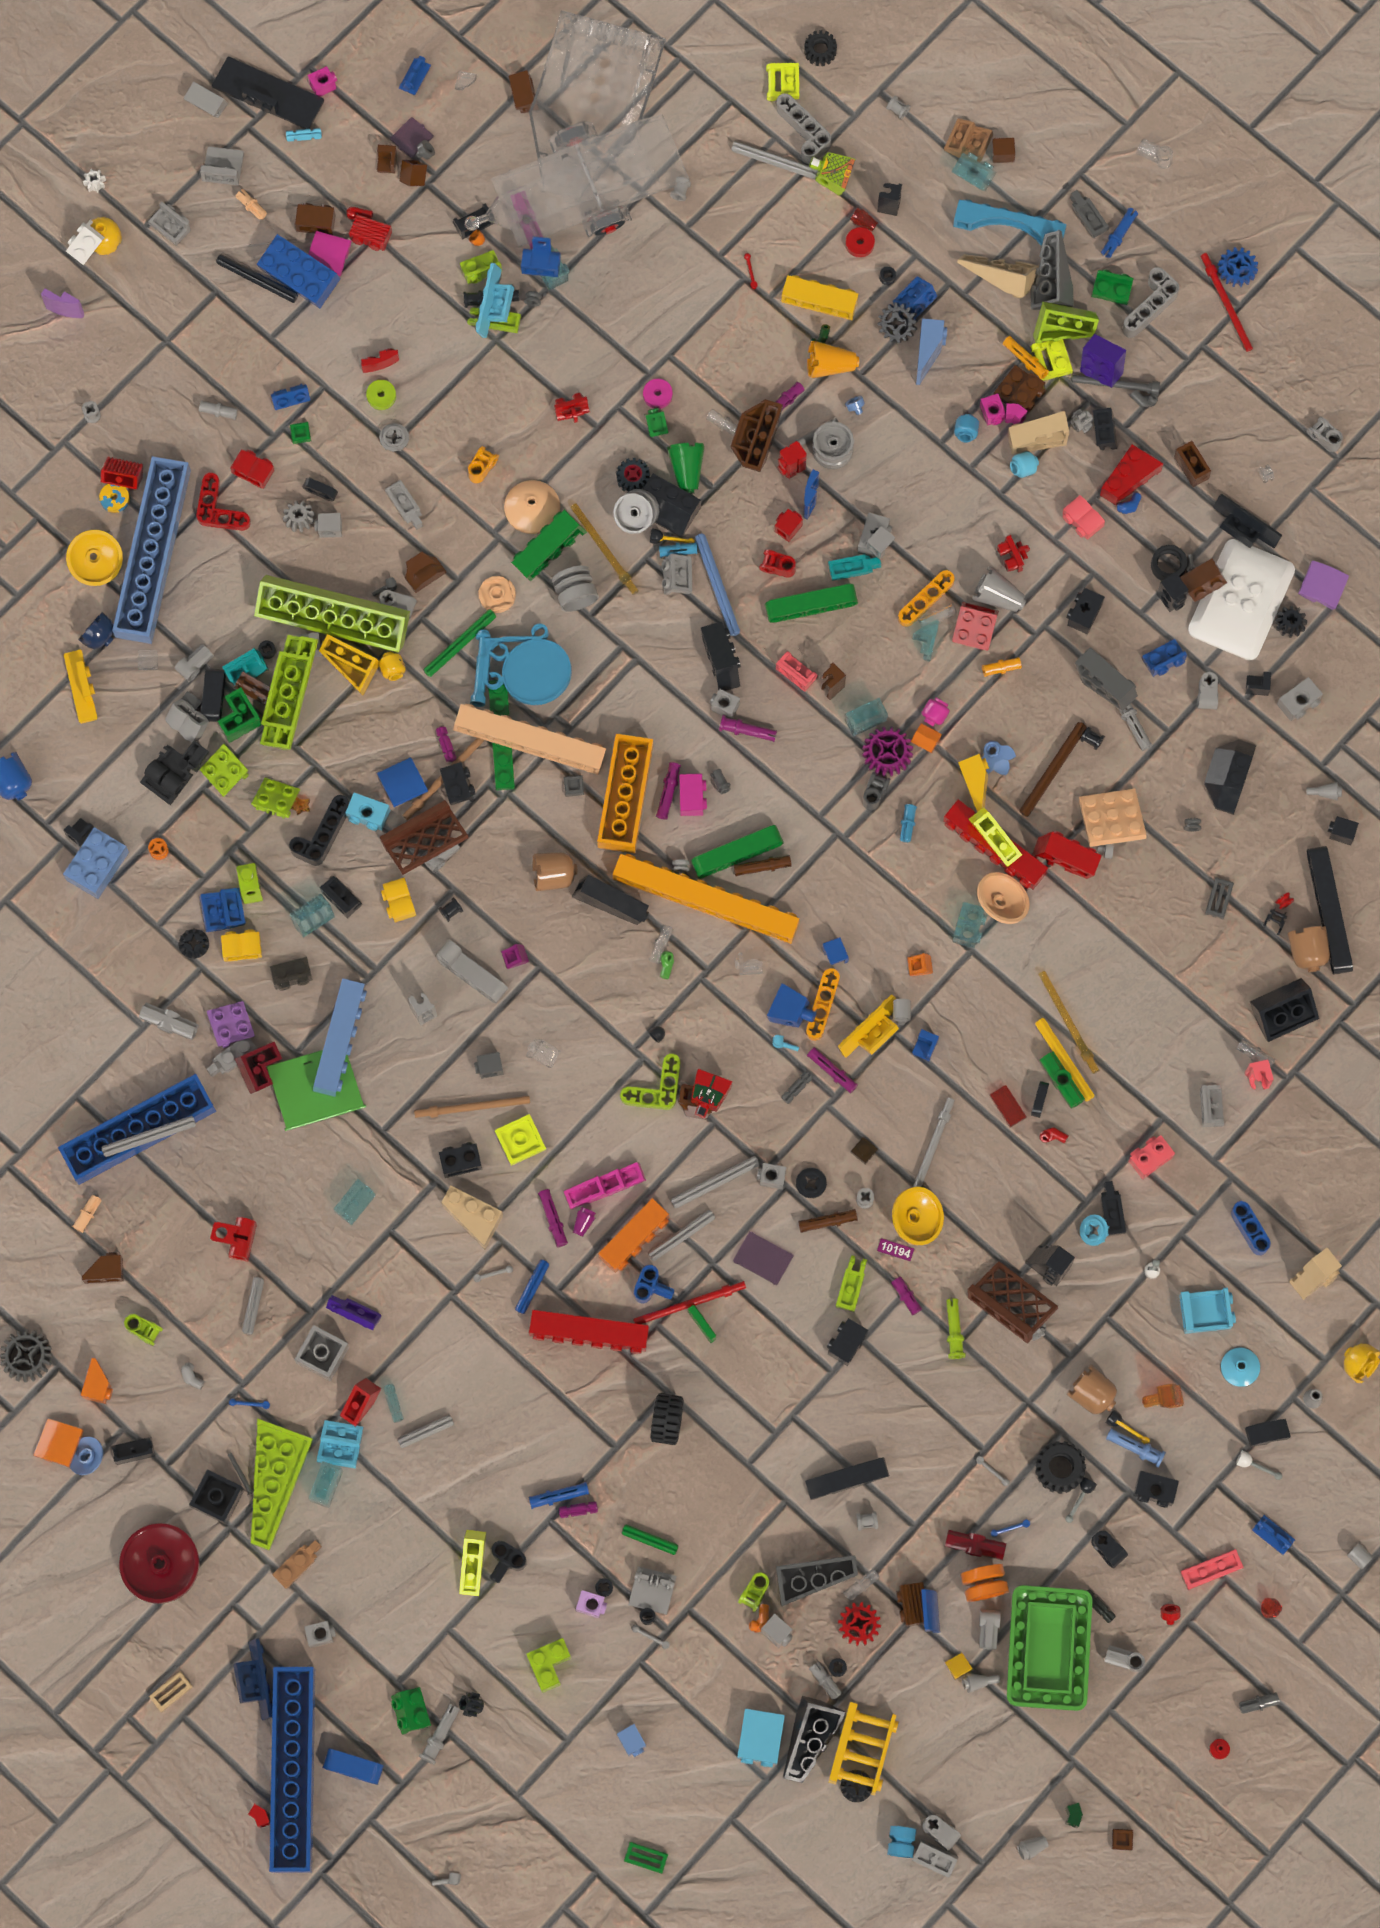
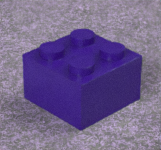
M1094 334L1083 347L1080 372L1112 388L1123 374L1126 349Z

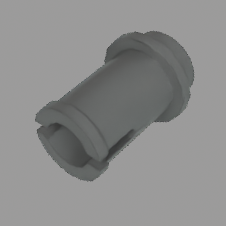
M717 769L710 774L717 786V792L725 794L731 790V784L727 783L721 769Z

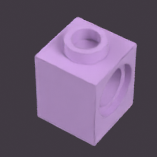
M582 1590L576 1611L599 1618L600 1614L604 1615L607 1603L604 1602L605 1597ZM588 1601H597L598 1607L594 1610L588 1609Z

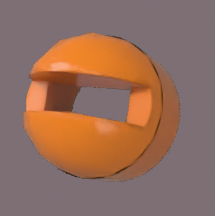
M475 230L471 233L469 241L475 246H481L485 242V236L481 231Z

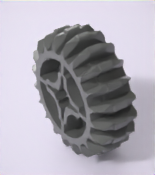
M25 1329L24 1335H22L21 1331H17L18 1337L15 1338L13 1334H10L12 1341H4L8 1346L0 1348L5 1352L0 1354V1358L5 1359L0 1362V1365L6 1366L3 1371L5 1373L10 1372V1378L16 1376V1381L19 1382L23 1377V1381L27 1383L28 1377L34 1382L36 1374L39 1378H42L43 1376L40 1372L42 1370L46 1373L48 1372L45 1365H52L51 1361L47 1359L53 1358V1354L47 1353L52 1350V1347L46 1346L49 1341L47 1339L42 1340L44 1337L42 1334L36 1337L37 1332L33 1330L29 1335V1330ZM31 1341L37 1343V1345L25 1348L21 1343ZM16 1347L18 1355L11 1362V1354ZM21 1349L28 1353L31 1363L24 1358ZM41 1350V1359L36 1365L34 1358L38 1351ZM24 1364L31 1367V1370L28 1371L15 1369L18 1365L22 1366Z

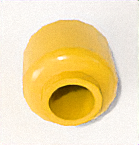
M387 652L379 660V667L385 679L396 681L403 677L406 667L400 654Z

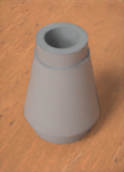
M1310 1389L1305 1392L1303 1401L1307 1407L1314 1409L1321 1406L1323 1396L1320 1390ZM1315 1394L1318 1398L1314 1399L1312 1395Z
M1041 1836L1021 1841L1017 1845V1850L1023 1860H1031L1049 1845L1046 1838Z

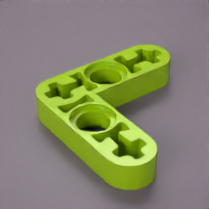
M668 1054L664 1057L660 1090L625 1087L620 1093L622 1103L636 1107L662 1110L672 1109L676 1104L680 1072L679 1057L676 1054ZM670 1059H674V1062L677 1063L673 1065V1072H677L676 1074L669 1072V1064L666 1062H670ZM665 1078H674L675 1084L671 1087L664 1084ZM666 1091H674V1093L670 1092V1100L673 1101L665 1105L662 1099L666 1098ZM631 1092L632 1096H637V1092H641L639 1095L640 1102H636L637 1098L631 1097L628 1101L623 1095ZM644 1094H652L654 1097L653 1101L645 1103L642 1099Z

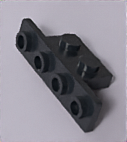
M1223 494L1219 495L1213 508L1227 517L1219 528L1249 548L1258 539L1273 549L1277 546L1282 534Z

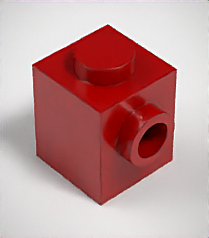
M787 509L785 513L781 512L776 519L777 523L774 525V532L790 542L803 526L802 516L796 511L792 512L790 509Z

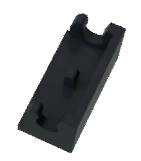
M885 183L883 187L890 188L891 192L879 193L877 212L897 216L901 201L902 184Z
M486 203L482 205V208L459 220L457 218L453 219V225L462 240L469 237L475 230L481 231L495 224L494 216Z
M1112 408L1093 410L1096 445L1103 451L1105 447H1111L1112 450L1117 449Z
M335 876L320 886L321 893L347 919L363 905Z
M152 1437L111 1446L116 1465L155 1457Z

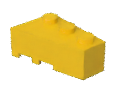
M327 634L319 652L364 695L379 667L378 659Z

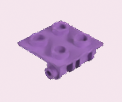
M243 1001L206 1011L218 1047L227 1048L230 1046V1043L255 1037Z

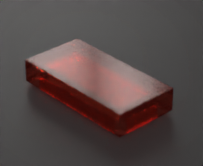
M1007 1085L989 1095L1010 1128L1027 1118Z

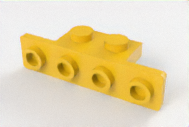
M82 650L64 653L79 723L95 721L98 719L93 700L95 689L93 683L90 684L88 677H91L89 666L85 665Z
M890 995L847 1038L842 1040L838 1048L845 1058L859 1045L872 1055L899 1029L888 1018L893 1013L895 996Z

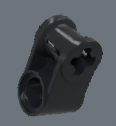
M1099 1531L1092 1537L1091 1544L1111 1568L1117 1567L1128 1556L1126 1550L1108 1532ZM1104 1537V1544H1098L1099 1538Z

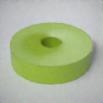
M386 380L372 382L366 391L367 401L371 407L377 410L390 408L396 401L394 386ZM379 393L385 394L383 397L378 396Z

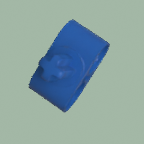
M647 1265L642 1269L634 1288V1297L637 1302L642 1304L650 1301L653 1294L667 1299H672L674 1295L673 1288L658 1283L659 1272L653 1265ZM648 1271L656 1274L651 1280L645 1278V1274ZM640 1289H645L648 1291V1295L642 1298L637 1295V1292Z

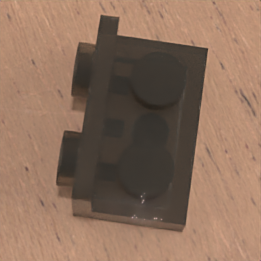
M307 957L270 966L276 990H287L296 984L303 986L313 980Z

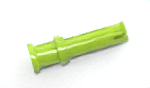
M952 1298L953 1306L951 1299H947L949 1324L947 1342L950 1348L948 1358L962 1359L966 1357V1353L963 1352L964 1337L961 1335L959 1299Z

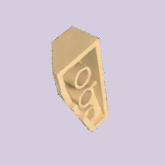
M966 254L961 256L957 262L1016 298H1022L1030 292L1036 277V268H1039L1038 265L1021 261L1009 264L1005 263V259L989 261L987 257Z

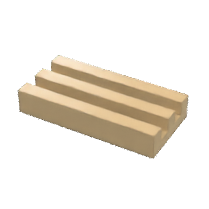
M179 1671L153 1692L149 1698L162 1713L192 1689L193 1686L183 1673ZM179 1678L182 1679V1681H180L177 1685L170 1689L166 1694H164L161 1698L156 1700V1696H158L161 1692H163L166 1688H168ZM184 1684L187 1685L175 1696H173L169 1701H167L164 1705H160V1703H162L165 1699L172 1695L181 1686H183Z

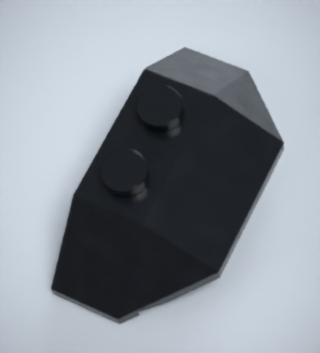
M1238 739L1215 748L1204 781L1215 809L1234 815L1256 745Z

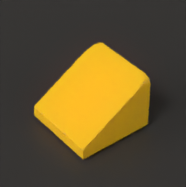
M963 1653L945 1662L954 1680L973 1669Z

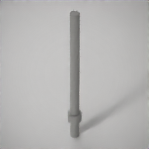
M947 1098L943 1111L939 1113L938 1124L913 1187H922L944 1127L950 1120V1112L955 1101L952 1098Z

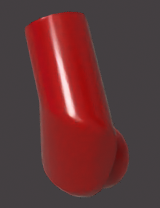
M1054 1127L1043 1130L1040 1133V1140L1044 1143L1056 1139L1065 1144L1069 1135Z

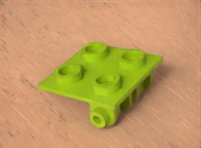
M225 743L200 769L223 797L228 794L241 778L244 780L249 776L247 773L249 770Z
M264 778L251 805L256 810H261L268 814L272 811V815L276 813L277 816L283 819L289 818L291 815L290 809L300 789Z

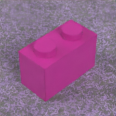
M679 774L680 816H703V809H707V798H703V791H706V780H702V774Z

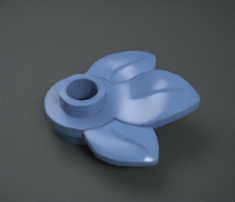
M990 741L984 746V756L982 759L986 758L989 769L986 770L988 774L995 770V772L1001 775H1007L1010 769L1008 760L1014 759L1016 754L1010 746H1001L996 741ZM992 748H996V752L994 754L990 753V750Z

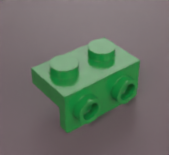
M420 1687L401 1691L391 1696L392 1708L397 1716V1726L401 1730L402 1735L431 1726Z

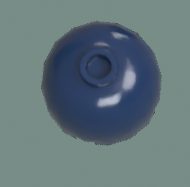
M101 612L78 640L91 649H99L103 645L107 647L114 639L111 637L113 634L111 619Z

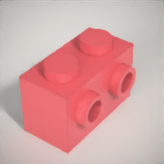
M1161 1135L1157 1138L1153 1136L1146 1142L1144 1148L1140 1149L1138 1147L1130 1153L1131 1157L1128 1162L1143 1180L1171 1160L1175 1152Z

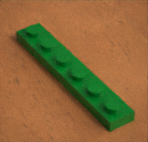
M490 680L489 684H496L498 680ZM501 685L496 690L489 689L490 711L499 716L507 715L510 717L508 691L505 685ZM492 742L496 791L515 789L512 748Z

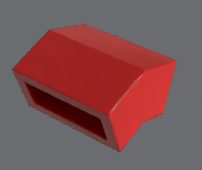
M254 1803L248 1815L255 1819L259 1828L270 1825L268 1812Z

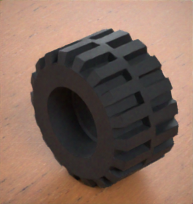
M658 1393L651 1425L650 1438L652 1442L669 1445L677 1444L683 1414V1396Z
M1056 1441L1054 1444H1048L1039 1454L1035 1464V1473L1038 1476L1039 1483L1041 1482L1045 1489H1050V1492L1056 1491L1058 1494H1062V1492L1067 1493L1075 1489L1084 1478L1086 1470L1085 1457L1082 1456V1451L1080 1449L1077 1450L1074 1444L1070 1445L1066 1441L1063 1443ZM1064 1457L1070 1461L1072 1472L1068 1477L1058 1478L1051 1473L1049 1463L1053 1458Z

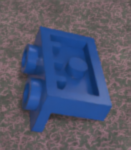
M917 276L893 300V304L899 302L901 306L902 303H906V309L912 307L911 313L917 314L914 317L915 320L934 301L937 294L932 284Z
M1173 639L1143 655L1142 660L1153 677L1156 675L1162 676L1169 671V668L1173 666L1179 667L1184 664L1187 653L1186 651L1183 652L1177 641Z

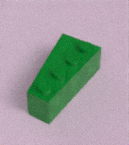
M565 509L562 512H558L554 516V520L549 525H545L540 530V534L536 538H532L527 543V547L514 556V560L511 563L529 581H532L549 566L548 561L550 559L555 560L562 555L564 547H571L576 542L575 538L579 534L583 536L587 533Z

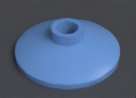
M93 1437L81 1438L70 1465L71 1470L78 1475H88L94 1472L99 1467L103 1458L101 1443Z

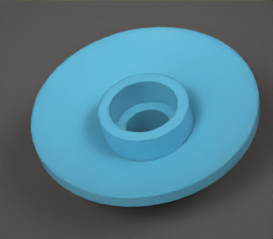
M1234 1348L1224 1355L1221 1361V1372L1228 1383L1237 1387L1248 1386L1259 1376L1260 1362L1257 1356L1249 1349ZM1238 1363H1243L1245 1368L1239 1369Z

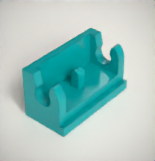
M255 648L222 667L228 679L234 685H236L242 672L255 678L269 670L260 651Z

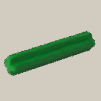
M627 1524L623 1527L622 1535L672 1555L677 1553L678 1545Z

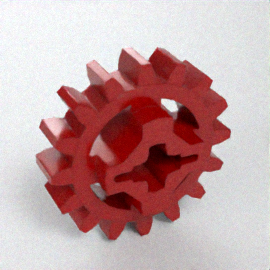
M863 1602L860 1603L859 1607L852 1603V1609L846 1606L845 1610L847 1613H840L843 1620H838V1624L842 1625L838 1631H844L842 1638L848 1637V1644L856 1641V1646H859L860 1642L866 1646L868 1639L873 1642L872 1636L879 1635L876 1629L881 1628V1625L876 1622L880 1620V1617L874 1616L877 1612L876 1609L870 1611L871 1605L865 1608L863 1607ZM860 1611L867 1613L870 1617L862 1616ZM853 1614V1620L846 1624L848 1616ZM857 1620H860V1622L865 1623L863 1624L862 1629H859L858 1626H853L856 1624ZM873 1625L871 1632L866 1635V1628ZM854 1631L859 1637H855L849 1632Z

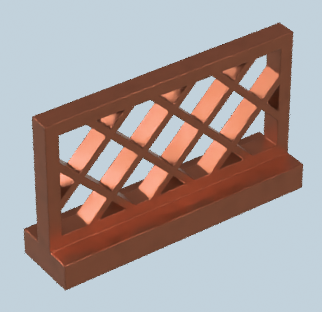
M446 800L380 836L383 847L389 853L402 875L469 838ZM449 817L452 818L450 825L442 824L443 820ZM431 827L436 828L434 835L425 833ZM440 828L448 830L447 836L438 835ZM453 830L462 833L457 838L450 837ZM413 837H419L417 844L409 843V840ZM423 838L432 839L430 846L421 845ZM436 840L444 841L441 847H434ZM397 846H403L401 853L392 852V849ZM407 847L415 848L413 855L405 854ZM419 849L428 850L425 856H417ZM403 858L410 859V864L403 868L401 866Z
M999 1261L976 1285L972 1284L967 1289L968 1299L1027 1344L1031 1341L1032 1335L1058 1309V1305ZM1000 1269L1006 1273V1278L994 1279V1274ZM1008 1282H1018L1021 1289L1009 1290ZM995 1283H1006L1007 1290L995 1291ZM984 1284H992L993 1291L985 1292L981 1287ZM1032 1293L1035 1295V1300L1024 1301L1023 1294ZM1021 1294L1022 1301L1010 1302L1009 1295ZM996 1295H1007L1008 1302L999 1303L996 1301ZM1047 1304L1051 1307L1047 1312L1038 1311V1305ZM1036 1305V1313H1025L1024 1306ZM1022 1306L1023 1314H1013L1010 1307ZM1037 1317V1323L1033 1327L1025 1323V1318Z

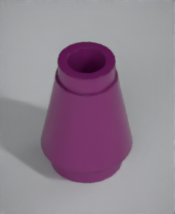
M581 1207L580 1211L578 1210L573 1233L583 1237L595 1220L594 1216L596 1213Z

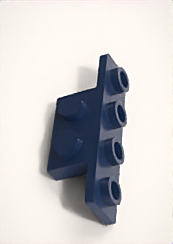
M255 1638L249 1641L252 1661L237 1662L233 1666L240 1704L258 1701L263 1721L272 1718L273 1705L269 1698L270 1686L266 1681L265 1674L267 1668L266 1664L263 1663V1645L260 1643L259 1638Z

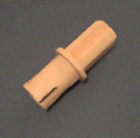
M241 189V192L238 191L236 198L245 206V209L251 211L259 220H263L267 212L257 203V199H253L244 189Z
M91 1195L84 1209L80 1210L81 1213L72 1226L74 1229L81 1233L84 1232L91 1218H94L93 1214L101 1203L99 1197Z

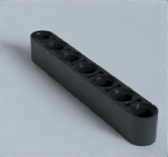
M1327 846L1307 849V859L1322 927L1326 926L1330 952L1329 962L1332 974L1353 972L1351 953Z

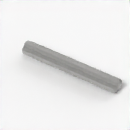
M708 1210L648 1252L652 1261L657 1260L715 1219L712 1211Z

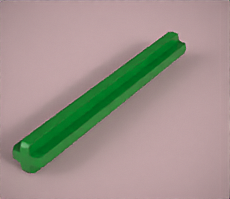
M488 609L423 669L424 673L428 677H432L466 646L479 630H483L496 618L494 611Z

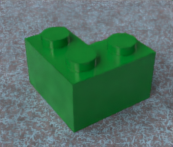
M241 687L225 696L232 713L217 722L228 743H231L262 724Z

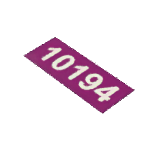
M881 1238L877 1251L911 1261L914 1248Z

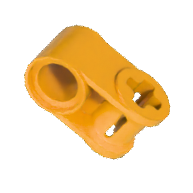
M481 446L468 466L470 481L481 483L497 463L499 455L487 451L486 447ZM474 470L481 471L479 474L472 473Z

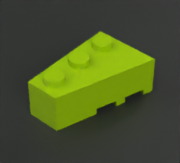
M1042 302L1033 337L1036 344L1042 343V341L1092 337L1096 332L1099 318L1096 312Z

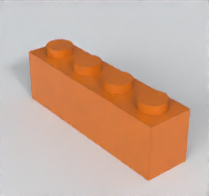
M652 1198L598 1253V1257L615 1273L618 1270L622 1271L629 1264L627 1261L632 1256L636 1257L642 1251L641 1246L645 1242L650 1243L656 1236L654 1233L659 1228L662 1230L669 1223V1213Z

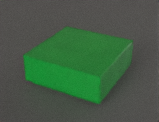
M308 422L290 425L293 444L311 441Z

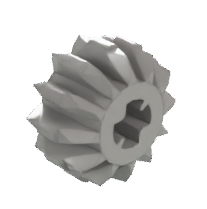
M295 500L294 506L288 504L289 509H284L285 516L283 521L287 522V528L292 527L293 532L299 529L302 533L304 527L308 530L310 529L309 524L314 523L313 517L315 514L314 511H311V505L306 506L304 501L299 505L298 501Z

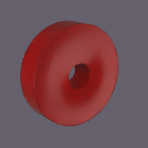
M854 228L847 234L845 246L852 256L866 257L874 249L875 238L872 232L866 228ZM857 241H863V244H858Z

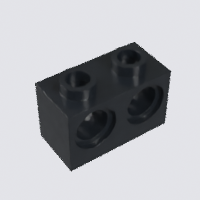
M1175 572L1160 582L1157 596L1169 612L1174 609L1178 611L1185 605L1189 589Z
M467 1142L459 1148L446 1147L442 1149V1152H439L445 1178L483 1170L477 1143ZM468 1153L475 1155V1158L471 1161L464 1159ZM450 1157L456 1159L453 1165H447L445 1162Z

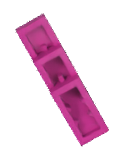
M636 1162L601 1177H594L565 1190L564 1194L570 1209H574L644 1182L646 1178L640 1163Z

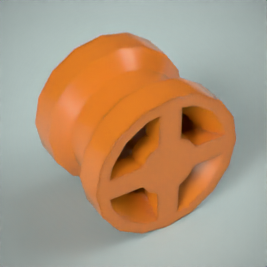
M155 838L150 841L148 850L151 856L156 860L165 859L169 853L166 842L161 838Z

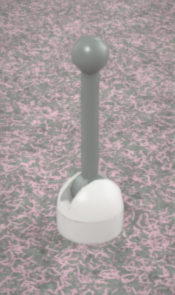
M1154 1259L1145 1266L1144 1273L1150 1279H1154L1160 1274V1261L1158 1259Z
M1243 1450L1240 1452L1236 1465L1240 1467L1252 1465L1275 1476L1277 1480L1282 1479V1473H1276L1253 1462L1248 1452Z

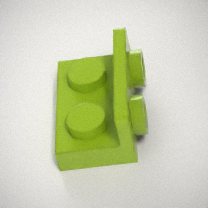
M494 250L460 262V267L468 284H476L481 282L482 279L487 278V271L490 269L491 263H495L502 270V265L498 261Z

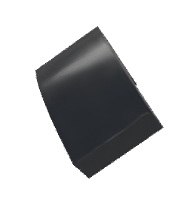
M1286 1419L1259 1423L1245 1428L1250 1447L1267 1445L1270 1442L1291 1438Z

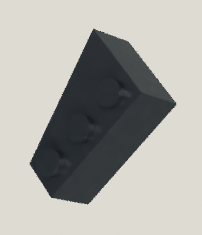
M722 622L700 627L704 647L713 668L712 672L716 676L718 691L719 689L727 691L741 687L738 668L741 665L738 656L735 657L733 654L736 653L733 642L730 643L728 640L731 639L728 628H724Z

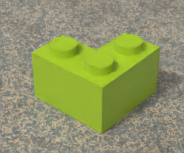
M563 1638L526 1653L542 1693L561 1685L554 1666L571 1659Z

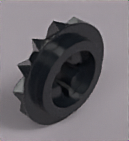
M195 928L186 930L185 933L180 935L179 949L188 958H200L208 951V936L202 930ZM193 936L195 937L196 942H199V944L195 945L194 950L191 944H188L189 942H192Z
M806 1168L796 1178L797 1190L805 1198L814 1199L821 1196L826 1190L827 1180L819 1169ZM806 1177L811 1181L816 1180V1189L811 1186L806 1188L808 1184Z
M856 1769L849 1771L850 1773L870 1778L864 1771ZM845 1779L841 1780V1792L851 1802H862L872 1792V1787L865 1785L859 1788L857 1795L854 1788L848 1787L854 1784V1782Z

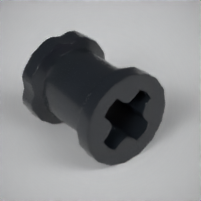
M1088 727L1080 741L1087 742L1094 747V750H1097L1105 736L1097 734L1091 730V727Z
M454 897L443 908H438L447 922L458 912H463L462 907Z

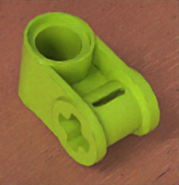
M136 1314L128 1315L124 1321V1325L129 1333L151 1346L155 1345L154 1341L157 1335L163 1331V1328L157 1324L147 1321ZM131 1320H138L139 1325L137 1328L132 1329L129 1328V1322Z
M756 1573L743 1591L738 1603H743L752 1608L753 1612H756L769 1587L768 1576L764 1573ZM763 1577L766 1580L765 1586L757 1587L755 1585L756 1578Z

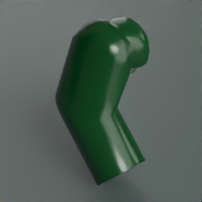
M823 324L818 339L812 338L811 341L825 343L828 340L830 326Z

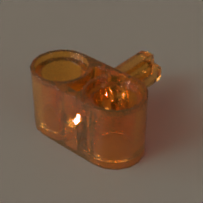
M1176 1384L1156 1387V1394L1142 1398L1145 1408L1157 1405L1169 1409L1184 1406L1181 1386Z

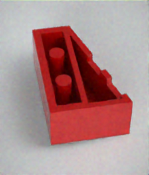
M1132 444L1102 486L1100 496L1117 505L1138 487L1147 483L1153 476L1158 475L1162 471L1163 463Z
M1052 831L1038 837L1032 852V856L1036 859L1040 857L1048 860V865L1051 866L1056 863L1064 867V871L1086 879L1095 875L1102 857L1095 849L1085 848L1080 845L1079 841L1069 840L1058 831Z

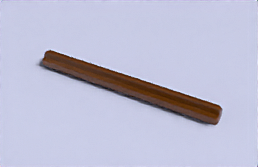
M1078 722L1022 805L1019 812L1023 816L1028 817L1086 731L1087 726L1084 723Z

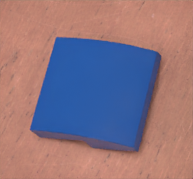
M814 469L808 478L805 488V519L809 518L816 506L819 472Z
M411 757L377 773L393 807L428 792Z
M239 888L222 889L220 892L200 894L199 898L206 932L226 930L246 924Z
M921 1589L925 1632L941 1633L938 1594L934 1590Z

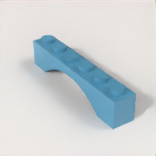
M966 199L959 200L953 227L972 231L988 225L1011 226L1028 233L1042 246L1044 235L1060 230L1064 239L1067 224L1059 220H1046L1041 216H1029L1024 212H1012L1006 208H994L989 204H977Z

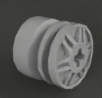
M583 565L573 566L553 576L552 583L555 586V592L559 594L558 600L563 611H577L592 605L599 599L596 587L591 583L592 576L590 575L589 567Z

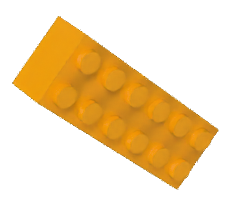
M623 734L615 735L597 840L598 848L636 853L654 747L653 739Z

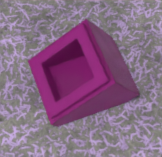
M515 944L501 951L507 969L529 962L524 945Z

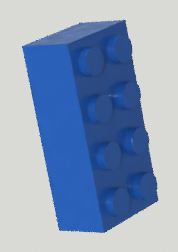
M278 234L257 263V266L263 272L296 292L319 309L341 279L337 273Z

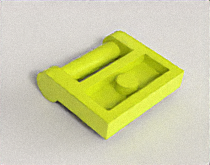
M799 63L767 64V100L776 101L778 96L784 93L789 94L794 99H799ZM781 71V91H776L775 72Z
M1063 339L1034 343L1030 346L1032 352L1039 359L1038 362L1047 369L1042 355V351L1046 350L1052 371H1049L1048 375L1041 380L1045 381L1073 373Z

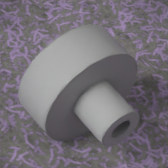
M1114 843L1099 845L1097 852H1104V858L1112 859Z

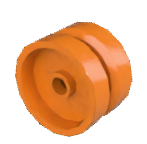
M1003 1564L985 1565L960 1574L963 1585H976L965 1591L967 1602L990 1599L1009 1592L1007 1581H994L1005 1575Z

